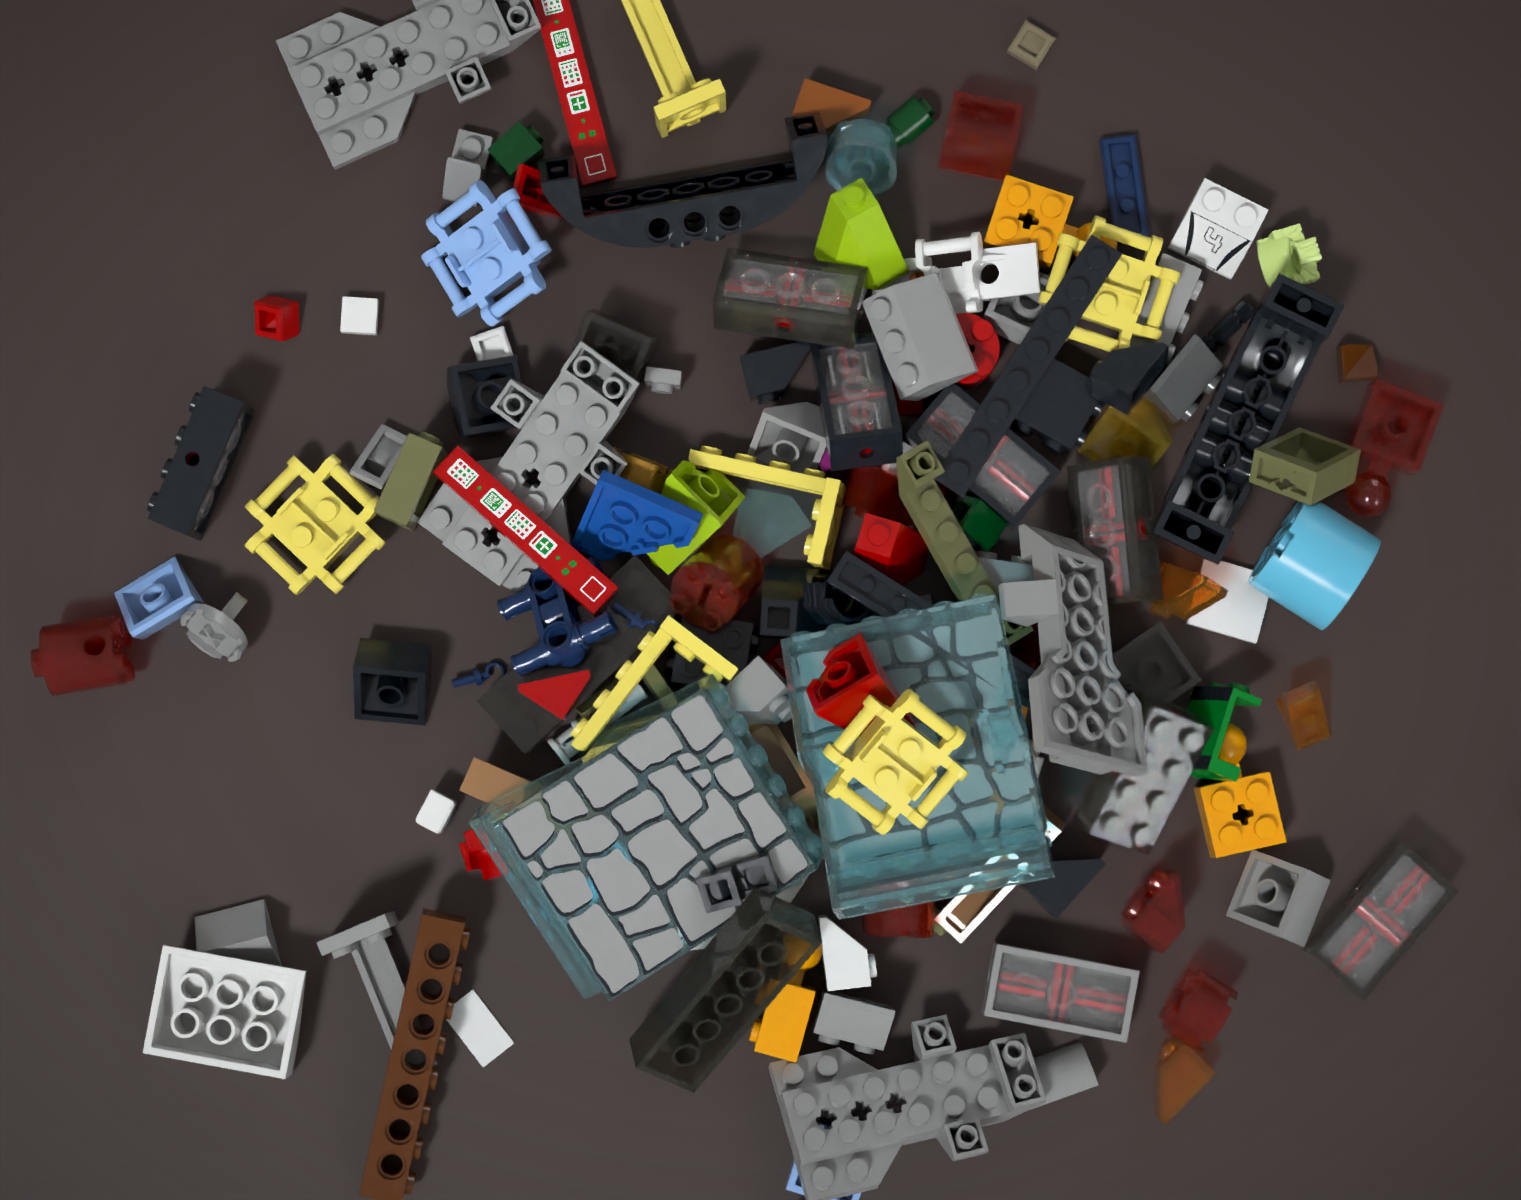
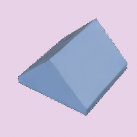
M175 556L114 593L129 633L133 638L141 640L148 638L181 618L190 605L194 603L204 604Z

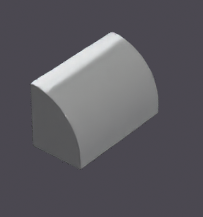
M1080 1041L1033 1058L1047 1100L1039 1106L1099 1085L1087 1053Z

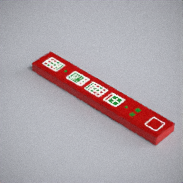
M533 0L537 18L542 27V37L583 188L617 179L569 0Z
M459 446L433 471L435 476L593 616L618 591V587Z

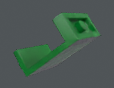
M1210 682L1209 686H1194L1169 767L1197 779L1237 782L1241 768L1218 759L1234 705L1260 706L1262 699L1249 694L1250 688L1232 682L1229 683L1228 687L1215 682Z

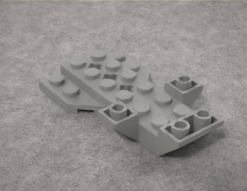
M412 0L416 8L415 12L382 27L338 12L276 40L288 71L335 170L398 142L404 130V123L409 110L412 108L416 96L422 92L449 81L459 104L492 90L482 65L513 52L542 29L530 1ZM397 54L409 55L405 58V66L399 67L397 63L392 65V62L396 60L395 56ZM367 68L371 70L376 69L377 71L373 73L374 79L367 82L365 77L360 80V77L364 74L363 70ZM333 83L345 84L340 88L342 94L339 96H334L333 92L328 94V91L332 89L331 85Z
M580 341L560 370V375L545 396L514 379L509 380L491 406V409L522 430L503 457L476 461L570 545L573 538L569 530L565 497L581 475L596 485L602 470L620 476L626 468L628 462L606 439L626 412L640 385L637 380L583 341ZM536 469L539 472L537 478L541 483L540 485L536 483L531 486L528 483L529 477L526 474L527 471L533 472ZM444 483L417 521V523L442 540V545L498 586L503 585L513 593L523 589L531 573L538 568L534 562L500 532L497 533V537L501 539L500 543L497 541L491 543L488 540L487 529L492 530L494 527Z
M1026 524L1020 525L1021 559L1033 564L1034 581L1007 582L998 585L1002 620L1026 627L1038 622L1041 665L1028 679L1034 751L1049 754L1050 762L1100 775L1110 771L1134 777L1148 774L1142 705L1133 692L1127 694L1120 684L1118 678L1121 674L1113 663L1103 561L1073 539Z
M941 1015L911 1023L914 1062L877 1070L840 1047L798 1056L796 1063L788 1060L771 1062L768 1069L805 1199L832 1200L877 1189L903 1145L936 1138L952 1161L988 1153L989 1150L982 1127L1007 1121L1047 1101L1025 1033L994 1039L986 1046L955 1052L957 1047L947 1015ZM889 1101L900 1105L901 1108L898 1113H894L893 1108L887 1109L886 1106ZM855 1109H859L866 1114L864 1121H859L858 1116H852ZM820 1117H825L826 1120L829 1119L831 1121L829 1129H824L823 1124H817Z

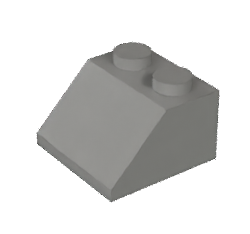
M757 656L707 704L714 714L727 723L778 725L781 721L786 722L798 712L801 697L774 667L760 656Z
M1251 850L1226 916L1305 947L1331 880L1303 867L1256 850Z
M823 988L813 1026V1033L820 1034L818 1041L839 1046L840 1040L854 1043L853 1050L874 1055L875 1049L884 1050L894 1019L895 1009L890 1005L835 991H827V989Z

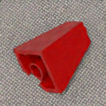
M865 513L853 555L902 585L921 575L928 547L921 534L902 523Z
M861 632L828 652L823 660L826 668L820 678L812 679L806 689L816 715L843 729H846L864 707L862 702L869 694L890 708L900 697ZM906 713L903 718L916 727L911 713Z

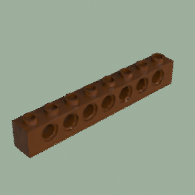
M423 908L359 1196L377 1200H403L404 1193L411 1195L416 1174L409 1172L411 1160H419L423 1144V1138L417 1137L420 1124L427 1125L431 1103L425 1102L428 1089L435 1090L439 1068L433 1067L435 1054L443 1055L447 1037L446 1033L441 1032L443 1019H451L455 1002L454 998H449L451 984H459L463 966L462 963L456 962L459 949H467L471 931L470 928L464 927L466 917ZM441 943L449 948L450 954L445 959L438 960L431 956L429 949L434 944ZM427 979H436L441 983L442 989L437 994L431 995L424 992L421 985ZM420 1014H427L432 1017L434 1024L428 1029H420L414 1024V1018ZM412 1049H419L424 1052L426 1059L420 1064H412L407 1060L406 1054ZM410 1084L416 1087L418 1094L412 1099H405L400 1096L398 1089L402 1085ZM397 1119H402L408 1122L410 1129L406 1133L398 1134L391 1129L390 1124ZM394 1154L401 1158L402 1164L397 1168H388L384 1165L382 1159L387 1155Z

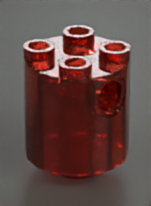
M731 535L716 536L706 541L673 577L671 585L672 597L670 598V605L673 611L680 614L691 624L710 631H715L728 623L761 586L764 572L761 559L755 549L743 539Z
M115 615L42 626L39 635V648L31 650L33 673L35 677H44L47 688L52 696L123 686L127 682L135 681L134 664L132 660H128L126 648L132 646L131 634L127 626H123L121 618Z

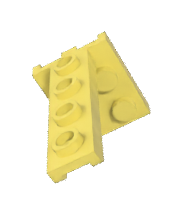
M621 0L663 96L658 100L659 105L653 107L656 126L661 138L668 136V132L687 125V127L695 125L701 122V118L717 111L719 113L725 112L726 92L721 80L717 79L712 82L710 78L696 83L661 1Z
M701 446V451L690 449L689 461L694 463L699 469H714L726 475L822 495V500L816 499L814 503L812 520H816L814 534L807 535L804 555H808L807 562L815 568L830 570L849 489L845 487L844 483H841V480L828 477L825 479V472L805 468L803 474L790 471L791 465L778 461H770L769 466L756 464V457L736 453L735 459L721 456L722 450L709 446Z
M668 615L656 634L649 631L637 648L642 652L634 663L627 660L617 672L615 677L620 681L611 692L605 689L596 699L593 706L597 711L588 721L583 717L573 729L570 735L575 739L571 745L579 751L588 750L671 640L676 642L673 646L674 650L689 662L697 658L705 664L702 669L703 672L718 684L723 680L729 683L739 673V669Z

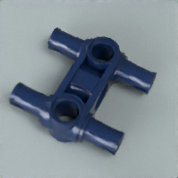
M590 556L587 560L602 572L597 559L594 556ZM539 567L531 573L523 589L497 601L500 613L507 621L524 612L533 610L540 640H538V644L510 657L512 666L520 677L547 664L549 666H557L559 664L565 667L575 666L585 657L590 644L618 632L616 622L608 611L582 623L576 600Z

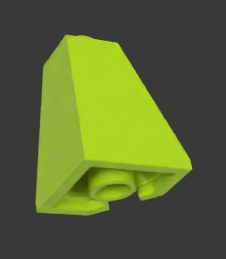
M860 178L830 195L814 250L815 258L830 281L839 284H845L846 281L864 284L865 288L880 290L908 274L907 265L881 207L864 180Z
M683 460L666 478L661 495L701 512L703 515L689 546L676 548L674 544L660 546L658 551L647 553L650 560L669 575L724 524L745 499V496L722 472L709 469L705 473L696 470L694 463Z

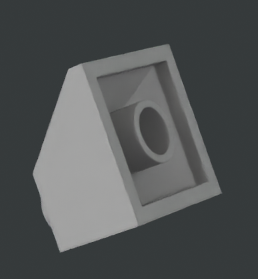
M809 402L764 408L747 455L756 457V464L769 466L770 461H778L791 465L790 471L802 474L805 468L818 470L827 448L820 407Z

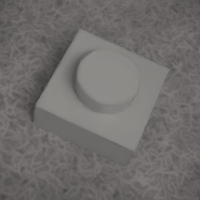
M646 366L644 381L647 386H652V392L672 394L673 389L681 390L683 375L682 371Z

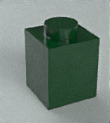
M520 121L487 149L490 157L513 182L515 181L519 164L531 167L545 155L541 146L544 139L531 125L525 128Z
M959 495L950 508L972 548L988 553L990 548L996 544L1001 532L1007 525L987 504L978 498L967 495L962 497Z

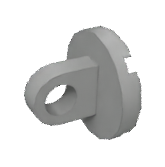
M236 592L222 611L206 604L194 603L182 614L181 626H186L189 629L186 633L188 638L200 650L218 659L226 656L229 662H234L240 659L247 650L248 641L244 632L233 620L248 600Z

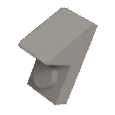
M458 130L452 157H448L446 162L442 199L455 202L469 191V186L477 180L484 182L490 158L487 149L494 143L493 137L467 130Z
M381 424L352 467L350 475L383 490L407 436Z

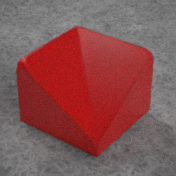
M274 295L254 301L255 335L282 342L299 335L298 301Z

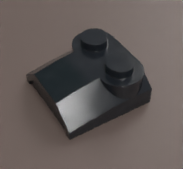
M518 355L452 365L447 368V390L454 423L461 438H474L482 434L517 428L493 411L491 406L510 379H514L522 384L518 366Z

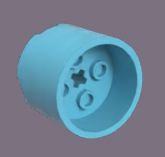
M1298 501L1282 522V527L1278 530L1270 545L1266 546L1248 582L1256 590L1322 631L1336 618L1357 589L1380 548L1381 539L1321 501L1313 505Z

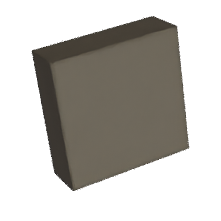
M1025 20L1009 46L1007 53L1037 71L1056 38Z

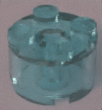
M855 119L838 123L829 137L826 148V178L828 183L839 191L862 178L876 199L879 198L880 194L887 189L889 191L894 185L897 176V145L891 129L886 124L868 119Z

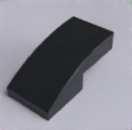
M769 851L730 863L696 877L706 913L742 904L743 899L779 889V883Z

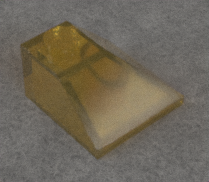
M1143 396L1128 415L1109 405L1086 437L1081 448L1077 451L1102 469L1122 468L1123 483L1136 491L1171 445L1172 439L1155 404Z

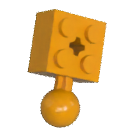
M1006 175L983 241V249L1037 243L1039 268L1048 271L1058 246L1059 234L1071 235L1086 241L1092 222L1086 223L1080 228L1065 224L1074 198L1073 196ZM1030 217L1035 225H1031L1029 229H1024L1023 221L1019 220V218ZM1100 237L1101 241L1117 250V241ZM1073 251L1075 257L1077 258L1079 253Z
M1229 723L1218 759L1240 767L1239 761H1241L1246 753L1247 741L1243 731L1238 726ZM1240 770L1237 782L1221 781L1194 788L1211 858L1224 857L1286 842L1270 772H1260L1242 777ZM1238 805H1240L1241 809L1247 811V817L1244 818V823L1242 824L1240 820H1234L1232 814L1238 811Z
M794 925L786 929L780 936L777 950L784 964L781 978L773 976L771 984L764 982L759 1000V1005L765 1007L762 1019L754 1018L749 1036V1041L755 1042L754 1051L795 1063L798 1059L816 993L815 987L804 985L802 981L805 971L817 965L823 955L822 938L810 926Z

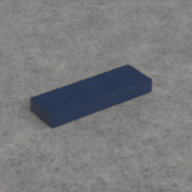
M1135 134L1101 138L1099 146L1110 224L1149 237Z

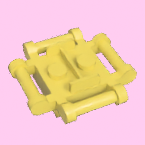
M1096 215L1091 223L1086 241L1060 233L1057 240L1059 249L1045 292L1041 291L1038 303L1042 305L1047 304L1064 278L1072 252L1080 253L1091 235L1098 239L1102 236L1145 251L1143 261L1122 254L1080 318L1081 320L1119 332L1118 338L1114 339L1078 326L1074 327L1068 338L1108 352L1129 348L1132 335L1149 341L1159 342L1162 331L1159 329L1173 286L1178 284L1181 273L1175 270L1155 265L1162 248L1163 238L1152 235L1150 238L1106 223L1105 218ZM1152 277L1160 280L1145 326L1136 323L1141 312L1150 285V278Z
M335 454L329 456L315 473L311 472L293 455L286 462L288 464L287 468L255 501L251 499L244 506L264 525L247 541L245 547L252 554L256 552L290 584L288 588L295 595L300 594L316 577L337 594L344 587L342 583L375 549L379 551L386 543L368 525L370 520L376 515L374 509L380 497L378 495L375 497L371 495L340 465L342 461ZM300 475L306 483L299 487L276 511V514L271 517L265 510ZM330 476L364 507L358 515L324 483ZM360 534L366 538L332 574L326 570ZM273 535L307 566L303 573L299 574L266 543Z
M912 689L904 691L891 708L887 705L885 706L869 694L862 702L864 707L833 744L828 743L822 750V753L829 760L841 767L828 782L825 792L833 799L840 798L870 821L872 828L881 835H885L892 828L895 819L900 813L919 829H923L929 822L927 817L958 780L963 781L969 774L961 764L949 756L953 750L963 743L966 738V732L957 725L951 726L919 700L920 696ZM911 712L943 738L936 744L903 718L904 715ZM942 765L947 771L919 805L914 808L909 802L911 800L916 801L936 778V770ZM853 777L888 803L882 811L848 787V783Z

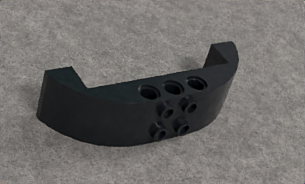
M815 112L784 118L790 153L789 159L581 195L574 155L539 160L540 184L542 192L549 203L566 221L583 233L601 241L624 247L648 248L669 245L673 248L687 246L690 244V241L705 239V241L709 242L722 240L726 235L746 231L764 224L787 210L805 192L815 178L825 155L828 138L820 113Z
M1280 273L1277 275L1237 345L1221 377L1222 379L1218 383L1181 459L1156 517L1152 530L1153 534L1219 565L1234 534V531L1231 530L1253 485V483L1249 482L1254 449L1276 438L1321 343L1329 338L1343 310L1344 304Z

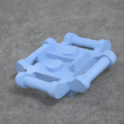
M477 180L469 186V191L440 214L434 213L426 219L428 229L437 236L440 243L422 254L421 259L426 266L432 268L453 303L452 310L456 317H461L479 306L482 319L489 326L493 327L503 319L502 315L532 293L537 295L546 288V282L536 266L541 263L540 259L550 253L552 249L546 240L542 241L519 203L520 196L515 188L504 192L496 200L489 187L483 181ZM476 203H480L483 211L453 233L449 224ZM446 255L448 257L445 258V262L462 288L468 287L471 292L468 297L464 296L442 258ZM524 276V282L495 303L493 299L495 296Z

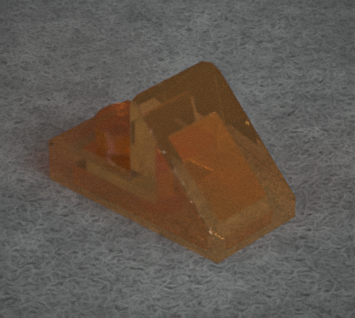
M1314 680L1281 694V698L1276 700L1278 709L1298 751L1330 737L1320 689Z

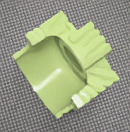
M1300 223L1272 231L1268 238L1256 241L1258 260L1264 280L1269 288L1279 273L1303 285L1316 282L1320 278V274L1317 271V263L1322 259V256L1319 253L1320 249L1318 248V243H1316V237L1305 240L1301 232Z

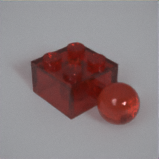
M1378 379L1368 385L1347 441V445L1361 450L1360 457L1370 460L1366 472L1357 474L1355 483L1346 488V501L1353 512L1363 517H1374L1383 513L1388 508L1392 499L1391 486L1386 480L1390 468L1410 476L1420 471L1444 404ZM1395 421V428L1400 430V433L1393 435L1387 425Z

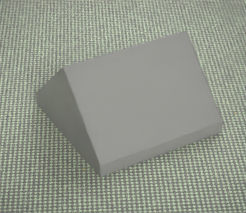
M265 899L194 917L196 951L282 966Z

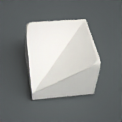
M430 790L416 817V822L437 834L443 833L458 806L457 801L436 790Z

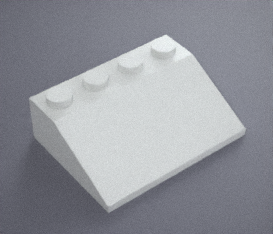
M163 945L143 1053L286 1079L292 1075L307 971Z

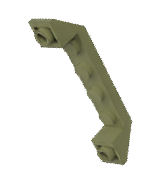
M928 440L897 457L899 497L968 620L979 616L997 614L1006 641L1004 648L1034 631L1031 625L1026 627L1001 619L999 594L934 478L944 473L945 470Z

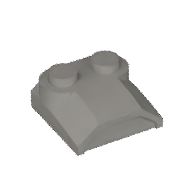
M1039 272L1041 291L1045 292L1050 276ZM1040 293L991 299L983 319L991 323L997 335L1020 345L1045 305L1038 303Z

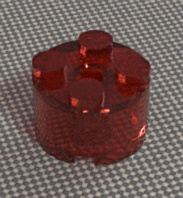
M886 882L885 889V884L864 883L863 933L870 936L895 938L897 936H908V938L934 937L936 886L922 884L908 886V883Z
M1201 968L1195 972L1187 969L1177 984V987L1181 989L1174 1001L1170 999L1166 1001L1158 1018L1163 1022L1162 1030L1198 1053H1201L1205 1050L1201 1043L1204 1040L1211 1043L1219 1033L1232 1010L1227 1005L1229 997L1236 1000L1238 992Z

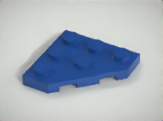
M602 470L571 546L602 561L615 559L619 553L631 552L632 555L656 552L660 546L674 544L676 548L689 546L703 513L606 470Z

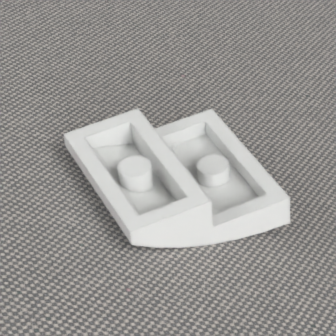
M1203 558L1186 624L1256 644L1268 596L1256 590L1248 582L1253 570L1220 561L1219 565H1216Z

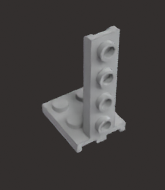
M395 911L383 914L316 942L322 956L332 953L335 959L350 952L352 953L390 1049H392L406 986L386 937L392 935L390 928L400 924ZM416 1016L414 1024L418 1028L423 1029L419 1017ZM412 1049L407 1052L406 1058L412 1064H420L425 1061L426 1055L419 1049ZM434 1059L433 1066L438 1064L436 1059Z

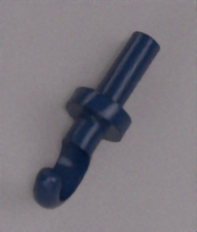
M617 601L611 606V609L629 621L627 625L630 628L635 625L642 630L645 625L653 624L656 626L657 631L660 629V624L656 620L641 619L642 613L638 610L633 613Z
M491 662L487 664L484 671L479 672L478 668L472 669L473 674L452 679L451 682L453 688L471 683L481 686L482 680L490 679L489 669L491 667L497 666L502 670L500 679L505 678L506 669L500 662Z

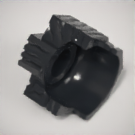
M830 575L812 577V582L803 583V607L817 624H855L856 621H862L870 611L866 606L829 584L827 580Z

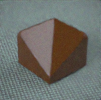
M1343 344L1336 348L1339 383L1373 381L1379 378L1373 345Z

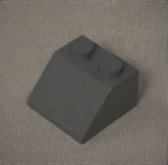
M1194 334L1141 399L1173 425L1180 418L1187 422L1199 407L1194 401L1202 391L1209 395L1222 379L1217 373L1223 365L1201 338Z

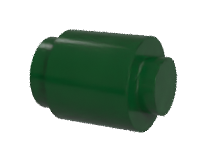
M910 97L886 118L887 123L882 126V129L900 149L904 144L910 145L934 124L931 117L935 112L922 97L918 101L914 97Z

